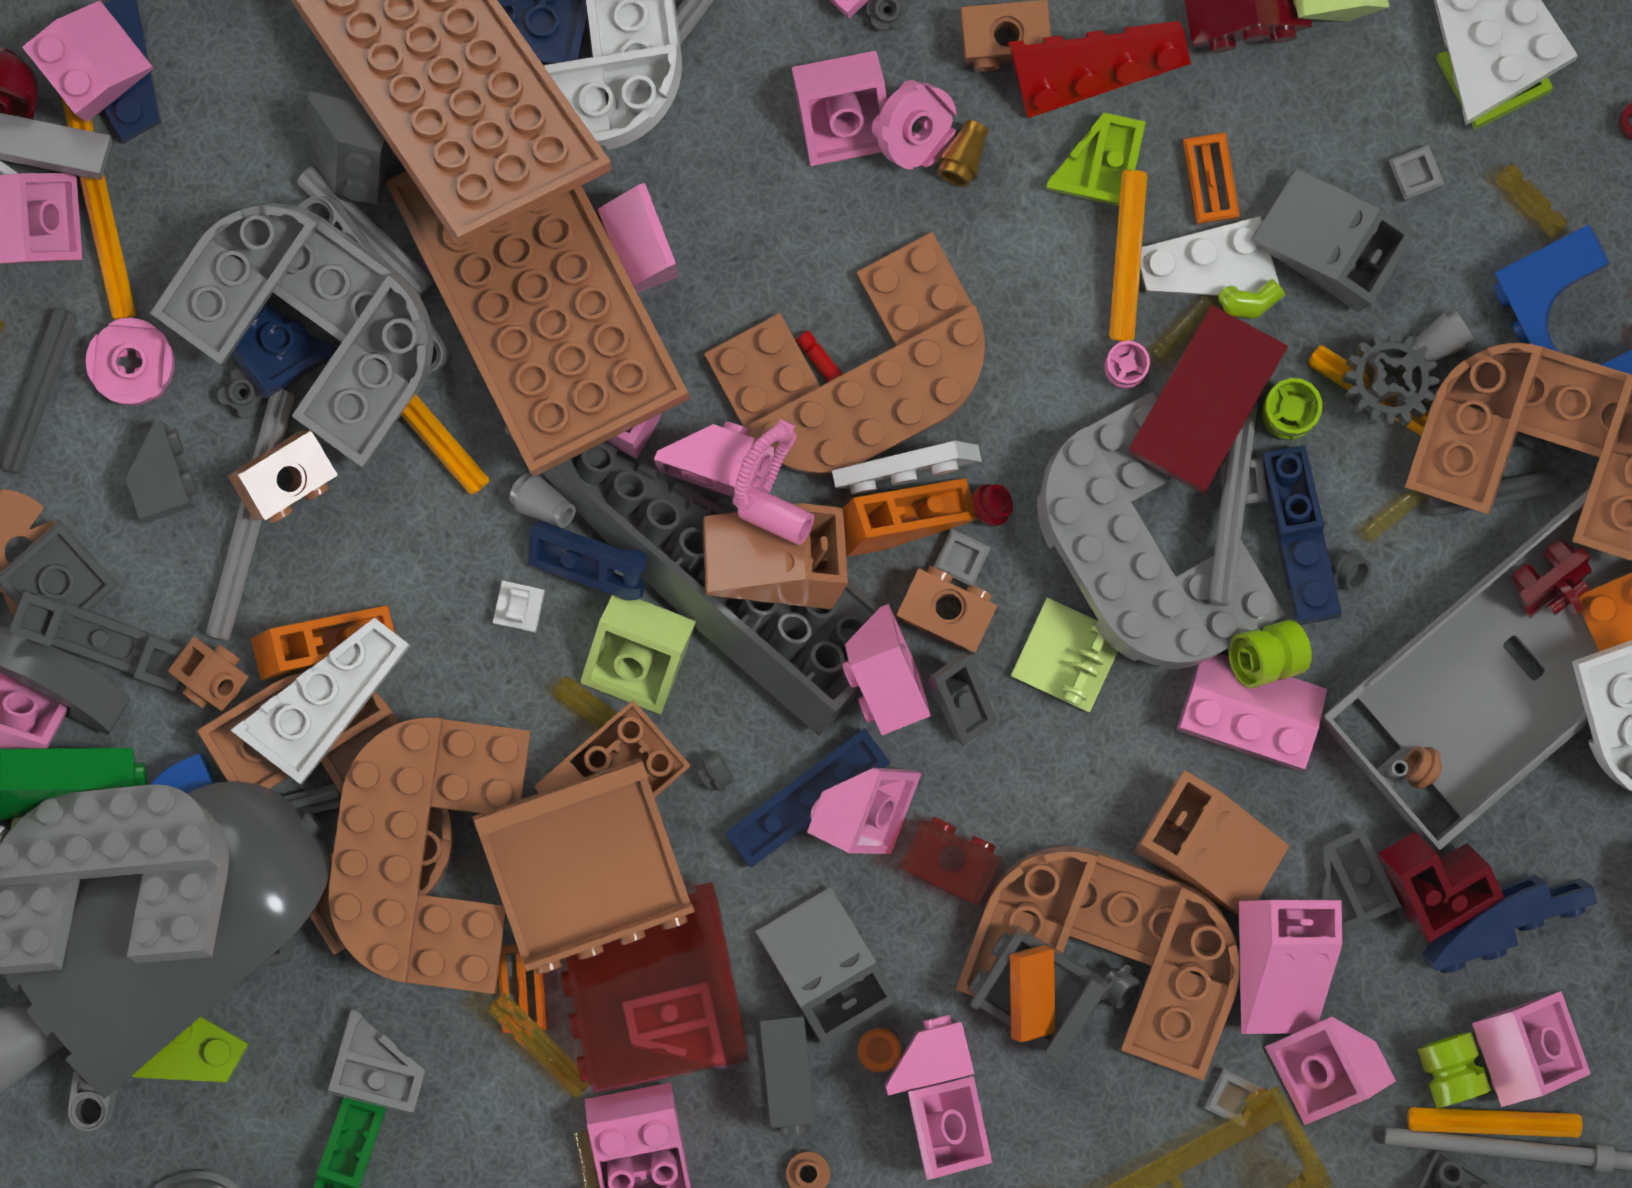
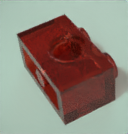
M934 816L930 823L922 820L899 869L979 906L1001 860V857L993 854L996 846L976 836H972L970 842L965 841L954 835L957 827ZM956 847L963 853L964 864L960 870L949 872L942 868L939 856L944 848Z

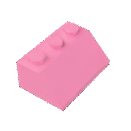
M1220 653L1197 665L1176 731L1300 772L1306 769L1315 742L1327 689L1293 677L1282 680L1277 679L1276 682L1249 689L1236 679L1230 666L1229 656Z

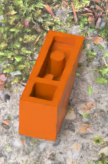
M963 478L852 498L843 507L846 557L883 551L976 521L979 518L974 512L973 497L967 479Z
M388 605L271 628L251 638V643L261 681L307 671L373 618H376L395 633Z

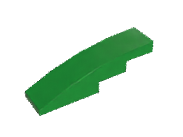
M343 1098L320 1162L313 1188H362L386 1108Z

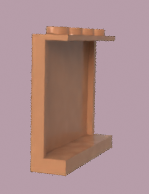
M640 758L472 816L526 972L535 969L537 975L550 972L562 966L560 959L577 954L579 960L595 956L604 951L603 944L619 939L621 945L632 943L646 936L645 929L661 924L662 930L677 927L688 921L686 915L695 912L690 903L653 796L647 772Z

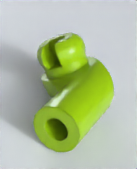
M1271 279L1255 293L1238 290L1236 286H1227L1219 293L1218 300L1223 306V310L1229 315L1239 318L1256 319L1286 294L1274 279Z

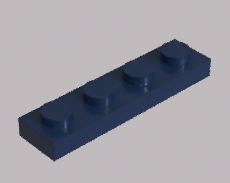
M863 728L726 831L725 835L749 867L752 868L811 823V809L823 791L872 768H885L891 762L866 729Z

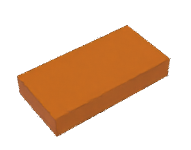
M1043 945L1010 954L1011 1039L1024 1042L1055 1033L1054 948Z

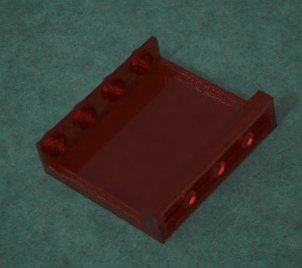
M713 882L696 885L697 892L688 894L695 912L686 915L688 920L686 923L667 930H662L661 924L645 929L646 936L644 938L624 945L620 944L619 939L602 945L603 952L586 959L579 960L577 954L566 957L568 970L561 971V980L565 996H573L576 1013L569 1014V1023L573 1039H581L584 1055L577 1057L578 1071L581 1082L589 1081V1085L594 1093L750 1061L717 891Z

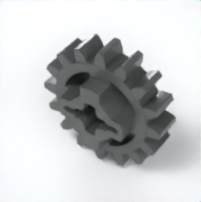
M1391 332L1386 342H1383L1381 336L1375 334L1370 339V346L1361 342L1355 349L1358 356L1351 355L1345 364L1354 371L1346 372L1342 377V382L1352 384V388L1344 396L1346 399L1356 398L1359 403L1353 410L1355 414L1363 410L1369 412L1367 423L1372 424L1378 417L1383 418L1384 427L1390 428L1395 418H1398L1403 427L1407 426L1411 422V414L1420 418L1426 412L1423 404L1431 405L1435 400L1436 396L1428 389H1433L1439 384L1438 378L1429 376V373L1437 364L1436 361H1424L1423 356L1428 350L1426 346L1419 348L1417 351L1412 348L1414 337L1409 336L1404 343L1398 342L1397 333ZM1386 354H1394L1402 358H1389ZM1364 368H1366L1365 373L1369 377L1368 390H1366L1363 380ZM1414 370L1418 379V388L1412 383V372ZM1394 375L1398 381L1388 386L1384 382L1385 377ZM1379 402H1392L1396 407L1386 406Z

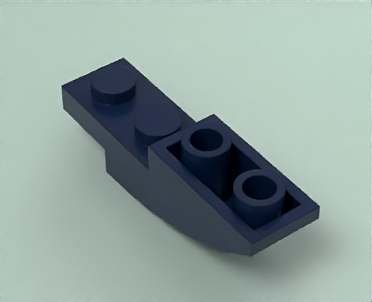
M1306 445L1264 452L1262 456L1270 507L1287 590H1290L1297 623L1299 625H1306L1341 618L1342 611L1323 533L1324 522Z
M1537 875L1513 882L1501 888L1504 896L1503 899L1433 940L1422 953L1424 962L1435 971L1440 970L1441 973H1450L1463 969L1466 966L1465 962L1480 957L1482 960L1500 958L1507 954L1506 949L1519 946L1515 933L1516 928L1520 931L1533 930L1543 926L1545 919L1558 915L1561 918L1575 917L1583 914L1586 911L1585 907L1597 904L1594 888L1581 878L1551 888L1548 887L1547 882Z

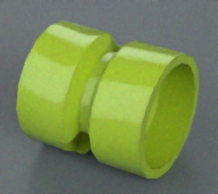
M1300 378L1285 379L1276 384L1265 396L1261 404L1260 418L1263 427L1271 436L1279 440L1293 441L1302 438L1317 424L1322 414L1323 402L1319 391L1312 383Z
M1290 619L1265 626L1262 630L1254 629L1236 634L1231 639L1228 648L1230 666L1236 679L1249 689L1276 682L1277 679L1282 680L1303 674L1309 669L1312 660L1311 645L1307 634L1297 622Z
M1471 1031L1453 1035L1417 1048L1424 1072L1433 1075V1080L1428 1085L1436 1108L1463 1102L1491 1091L1484 1068L1474 1063L1479 1053Z

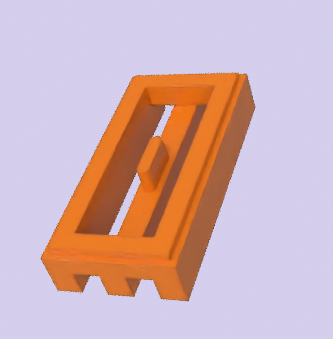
M1226 132L1183 139L1182 144L1196 225H1203L1208 222H1222V220L1239 219L1240 213ZM1217 143L1228 204L1227 210L1220 209L1210 144ZM1197 146L1201 147L1211 212L1208 213L1204 211L1194 147Z
M517 944L502 945L499 966L503 1033L547 1030L544 973L537 975L534 969L537 1022L529 1023L526 970ZM510 953L516 954L520 1023L512 1024L507 959V954Z

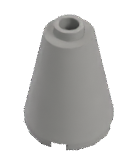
M31 1002L0 1008V1095L64 1047V1044L54 1033L49 1037H45L26 1010L32 1005Z

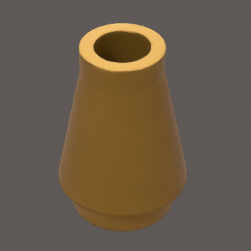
M974 120L965 121L960 132L938 159L940 167L937 173L943 180L958 187H968L971 180L977 179L985 139L989 133L988 128Z

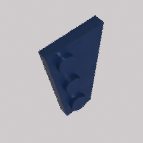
M111 0L104 4L148 60L138 0ZM151 71L104 108L105 113L123 143L162 123Z
M498 0L543 65L579 60L588 22L586 0Z
M268 300L231 354L266 399L329 361L338 349L326 340L322 343L306 332V326L293 317L289 320L268 305Z

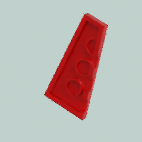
M1179 21L1126 27L1123 33L1106 35L1103 30L1086 32V38L1063 40L1060 35L1044 37L1043 43L1025 45L1023 40L1008 42L1022 105L1028 118L1191 64L1185 31Z

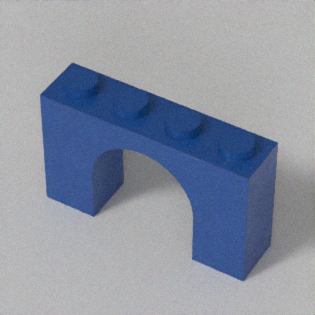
M1588 224L1495 272L1499 282L1492 286L1503 308L1512 306L1518 318V321L1512 323V326L1521 343L1533 344L1559 352L1551 340L1548 327L1549 314L1554 301L1566 288L1610 266L1611 263L1593 227ZM1632 350L1599 365L1632 375Z

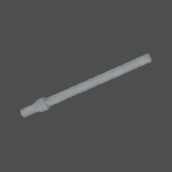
M1385 1127L1384 1145L1593 1166L1594 1171L1612 1173L1614 1168L1632 1170V1153L1615 1151L1614 1146L1596 1144L1593 1149L1439 1132H1420Z

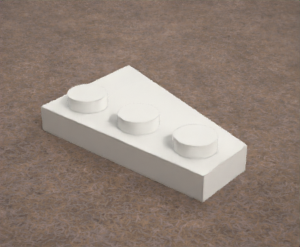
M1261 217L1142 247L1140 275L1145 293L1219 296L1221 290L1230 285L1236 286L1241 291L1255 293L1271 279H1274L1279 284L1271 254L1251 241V238L1262 222Z
M951 441L832 470L835 488L850 489L851 495H857L877 490L876 483L891 480L892 485L905 484L918 480L917 475L929 472H932L933 475L947 474L959 470V466L982 462L978 445Z

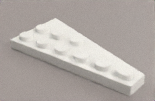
M1434 0L1445 47L1448 49L1453 68L1455 86L1458 89L1463 107L1462 113L1465 125L1470 124L1577 59V53L1542 0Z

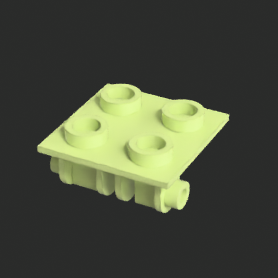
M1047 597L1011 677L1090 713L1118 651L1099 633L1094 625L1098 622L1097 620Z

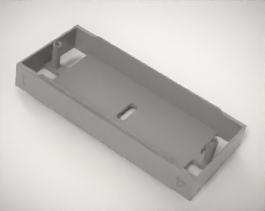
M1590 486L1321 716L1320 722L1411 828L1434 851L1441 850L1588 723L1572 661L1599 652L1582 612L1575 615L1566 607L1554 615L1546 606L1532 618H1529L1521 608L1520 596L1512 584L1511 575L1527 564H1530L1541 577L1551 571L1553 568L1544 559L1543 552L1558 539L1565 541L1575 551L1582 547L1590 555L1588 563L1592 572L1583 578L1589 586V590L1632 572L1631 560L1572 542ZM1511 636L1516 637L1543 668V674L1536 680L1530 679L1504 649V642ZM1356 699L1364 705L1399 746V750L1377 769L1374 768L1333 720ZM1417 746L1422 748L1432 747L1439 751L1442 770L1432 786L1459 817L1437 838L1429 832L1392 789V786L1407 774L1408 765L1404 760L1408 753Z

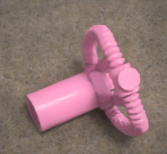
M779 419L778 424L762 435L751 446V449L748 450L746 457L743 458L744 462L741 463L742 466H740V471H738L733 504L738 507V516L741 519L800 546L812 529L814 514L770 494L775 483L774 480H776L778 475L777 471H779L783 459H785L797 437L794 431L796 425L784 419ZM776 441H780L774 452V448L770 445L775 443Z

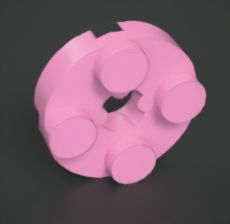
M908 80L886 101L881 113L873 121L872 133L878 138V144L883 155L891 162L905 169H913V167L920 165L929 167L938 162L940 156L955 137L956 129L952 128L951 125L953 121L952 114L957 116L956 106L952 98L942 89L929 83ZM922 116L919 121V125L922 128L918 133L912 131L913 123Z
M137 318L115 320L108 324V327L104 328L98 335H95L87 349L86 370L89 378L101 394L119 405L139 406L151 400H156L162 396L174 374L175 357L167 337L145 320ZM128 351H136V357L142 360V365L135 368L134 373L126 374V368L119 366L120 358H127Z

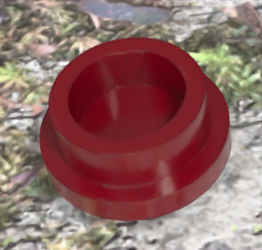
M985 484L977 488L973 494L974 512L988 526H1000L1007 521L1013 511L1012 497L1001 485Z

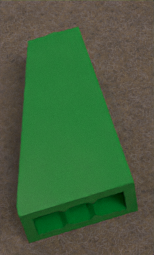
M132 748L0 749V820L24 817L43 801L74 792L147 785L145 763L137 762Z

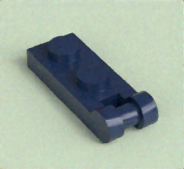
M540 520L531 528L528 565L625 600H638L643 596L644 580L641 578V574L645 572L647 557L643 552L638 550L623 551ZM614 570L622 572L623 576L615 574Z

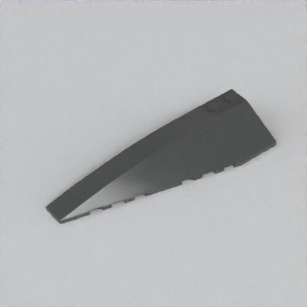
M506 425L504 431H505V432L511 437V439L514 441V439H513V437H512V435H511V433H510V431H509V429H508V427H507V425ZM603 442L542 473L561 495L575 506L576 511L610 546L623 551L638 550L643 552L647 557L646 570L641 574V577L682 616L696 621L694 626L818 736L861 692L859 686L851 688L845 675L842 663L849 661L845 644L880 606L849 579L848 585L832 609L706 595L702 519L704 516L731 512L678 482L673 486L655 476L657 470L642 462L639 466L616 454L619 449L607 442ZM898 623L906 641L911 633Z

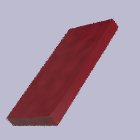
M1211 305L1131 443L1127 454L1204 495L1285 355L1288 345Z

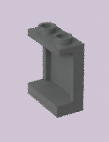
M1019 925L1015 927L1011 935L1004 931L991 951V954L996 959L988 972L980 968L968 987L967 991L973 994L970 1006L976 1010L980 1007L1011 1026L1010 954L1043 945L1051 948L1054 947ZM1054 948L1055 1033L1032 1040L1045 1048V1054L1061 1062L1107 990V980Z

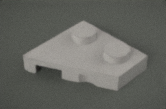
M351 1010L328 1094L414 1116L425 1070L413 1059L403 1054L389 1038L371 1026L358 1011Z

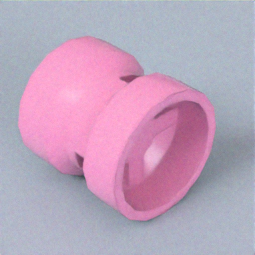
M1120 342L1113 346L1106 357L1104 364L1105 376L1117 388H1134L1142 382L1148 373L1150 366L1149 354L1137 342Z

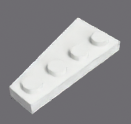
M373 618L333 649L328 656L314 667L305 671L296 678V681L277 696L275 695L268 700L259 710L245 721L240 722L231 731L302 785L411 645L376 618Z

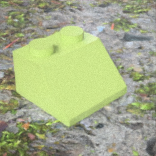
M612 595L599 621L580 683L627 702L634 700L638 706L661 715L687 650L696 621L640 599L625 600Z

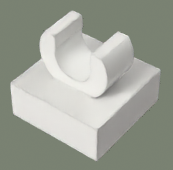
M502 581L493 624L536 633L545 590Z

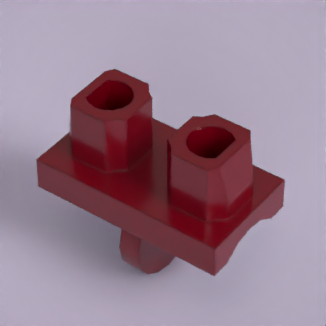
M1558 539L1543 552L1544 559L1553 568L1551 571L1541 577L1530 564H1527L1511 575L1512 584L1520 596L1521 608L1529 618H1532L1546 606L1554 615L1566 607L1573 614L1577 615L1584 610L1579 597L1590 589L1583 580L1592 572L1588 563L1590 555L1582 547L1575 551L1565 541Z

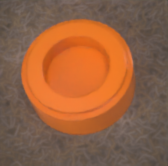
M875 1028L869 1030L861 1037L858 1043V1057L861 1063L871 1071H888L898 1063L901 1057L900 1041L893 1032L887 1029Z

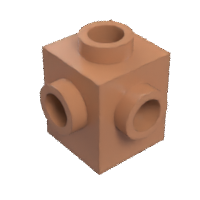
M195 636L168 670L169 673L187 686L182 692L185 696L202 708L209 702L222 712L231 700L239 694L241 687L249 678V676L236 667L240 660L236 655L221 644L213 650Z

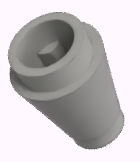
M1455 310L1448 315L1445 312L1441 314L1414 339L1412 348L1417 351L1419 348L1426 346L1428 350L1423 356L1424 361H1437L1467 349L1466 344L1474 340L1461 316Z
M530 474L522 475L514 483L510 492V503L515 506V510L520 514L557 525L560 528L569 525L575 515V506L569 503L565 497L540 475L535 477Z

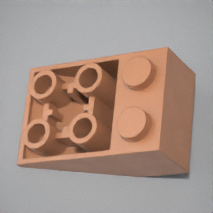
M805 503L794 504L814 514L812 529L800 546L741 519L738 516V512L704 516L702 520L706 595L832 609L848 585L843 508Z
M632 700L533 787L538 793L640 758L643 761L653 796L656 799L691 765L636 702Z
M1184 770L1176 778L1133 852L1183 883L1194 887L1209 899L1239 916V901H1257L1289 845L1225 794Z

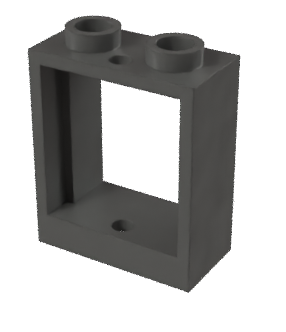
M804 1016L760 1020L771 1128L780 1127L781 1136L807 1133V1124H815Z

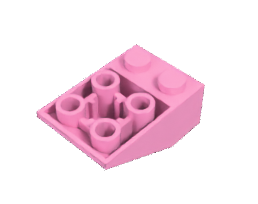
M1342 900L1239 901L1241 1034L1295 1033L1318 1023L1342 947Z
M671 1083L585 1099L587 1128L600 1188H691Z

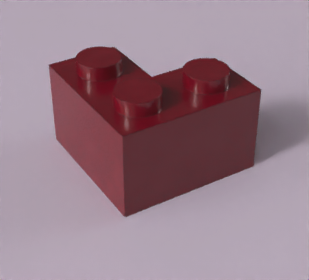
M1184 0L1192 46L1210 47L1211 53L1234 50L1237 48L1236 42L1241 40L1254 42L1270 38L1271 43L1289 42L1297 38L1296 32L1312 27L1311 19L1298 18L1297 9L1292 0Z
M1413 832L1378 853L1406 918L1429 943L1504 898L1491 866L1468 843L1439 858L1438 854L1416 832Z

